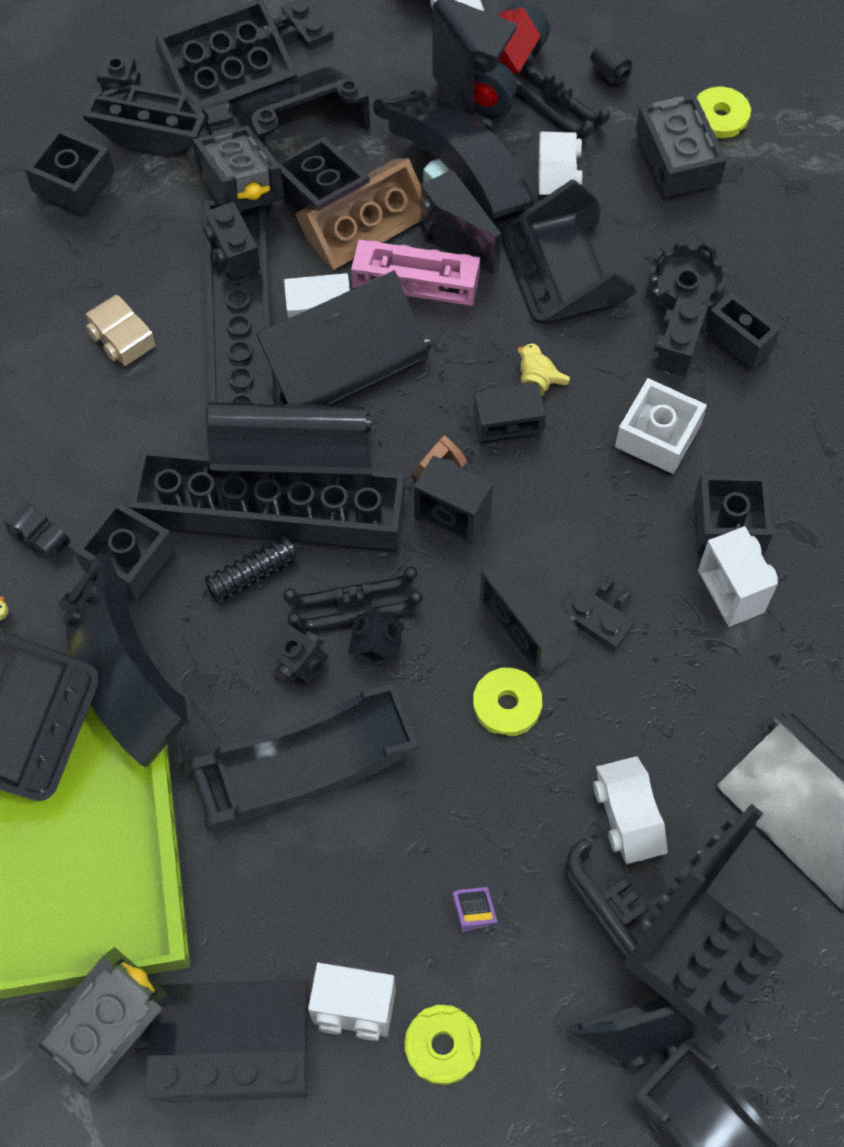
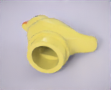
M528 344L518 348L522 358L520 364L522 372L521 383H538L541 396L548 390L550 384H569L570 377L560 373L550 359L541 353L537 345Z

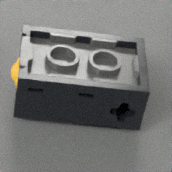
M695 93L686 95L685 98L681 96L652 103V106L650 104L639 106L635 131L665 197L721 184L727 160Z
M250 126L193 139L197 172L221 206L234 202L239 213H242L246 209L257 206H269L276 201L284 200L281 166Z
M113 947L98 961L27 1047L87 1098L171 1000L172 996L116 947Z

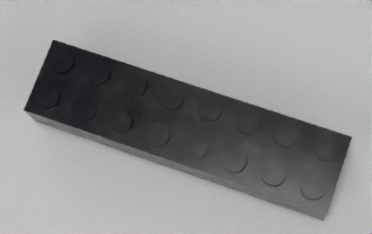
M141 449L129 508L165 529L279 539V536L284 535L291 541L398 551L405 499V473L372 470V474L209 470L208 455Z

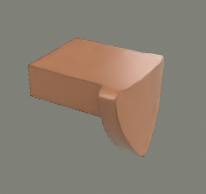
M443 435L411 474L419 479L433 455L440 459L452 460L460 468H463L467 460L459 448Z

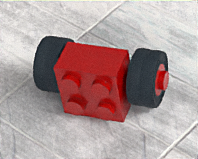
M516 2L509 5L498 15V17L516 23L517 28L499 56L496 68L484 75L476 73L474 104L476 112L488 116H495L504 112L517 89L516 79L513 74L519 73L529 54L532 53L533 57L536 56L547 41L550 33L549 21L545 14L532 4Z

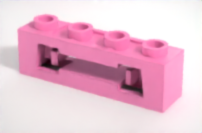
M358 240L351 268L352 288L371 281L372 276L379 277L395 270L406 296L473 306L479 279L480 258L467 254L459 255L439 250L412 248L407 245L399 246L380 243L374 240ZM439 286H443L445 289H459V294L439 291Z

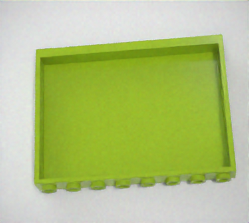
M91 705L58 787L50 798L43 801H35L0 790V999L76 987L98 961L113 947H116L147 975L190 968L168 746L164 747L148 767L141 766L111 735Z

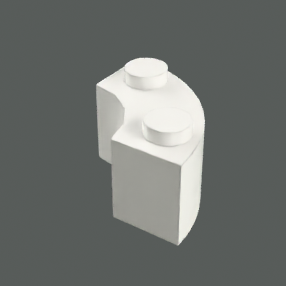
M539 132V194L549 195L571 179L582 185V170H577L576 157H581L582 141L581 139H576L577 133Z
M638 757L597 766L598 781L593 782V788L597 801L599 803L603 802L612 829L608 831V836L613 851H620L626 864L668 854L664 821L654 800L648 772Z

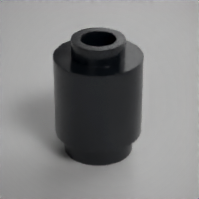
M606 42L599 44L590 56L593 67L613 85L625 82L632 73V61L613 44H607Z

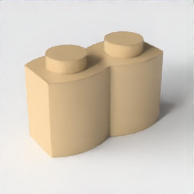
M117 294L85 314L88 325L85 327L89 335L96 342L101 340L104 344L105 352L112 361L118 360L122 365L126 366L156 346L152 332Z

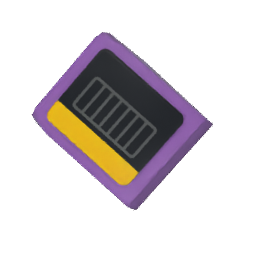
M488 887L452 892V899L462 933L498 923Z

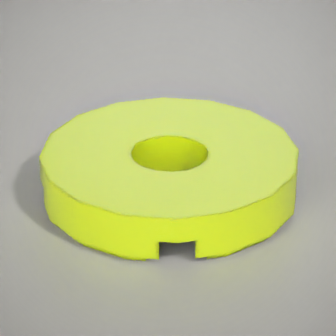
M713 87L708 88L697 96L716 138L734 137L739 134L740 130L747 127L751 108L748 100L740 92L732 88ZM722 110L725 111L727 115H718L714 111Z
M499 668L487 673L478 682L473 694V711L478 722L494 734L517 736L525 733L537 723L542 710V692L537 682L529 674L516 668ZM504 695H510L517 700L518 704L512 709H504L499 705L498 699Z
M436 1005L421 1011L412 1021L411 1025H409L405 1037V1053L409 1065L420 1078L432 1084L449 1085L461 1081L474 1069L480 1056L481 1038L475 1022L462 1010L449 1005ZM446 1034L453 1040L454 1047L450 1053L440 1055L433 1050L431 1044L437 1035Z

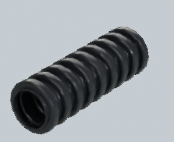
M281 535L279 536V541H270L268 547L264 544L260 547V551L253 550L251 556H242V561L239 562L236 559L233 561L232 566L225 565L223 571L216 570L214 576L211 577L209 574L205 576V583L213 598L220 603L223 601L224 596L228 598L233 596V591L236 590L239 593L242 591L243 586L250 587L252 581L259 582L261 576L268 577L270 571L275 573L279 571L280 566L283 568L287 567L289 561L292 563L296 562L297 553L288 537Z

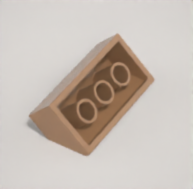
M409 158L393 159L367 174L370 178L368 184L319 211L305 208L295 214L307 241L331 270H335L354 259L358 240H374L382 243L419 222V218H421V208L419 206L421 185Z

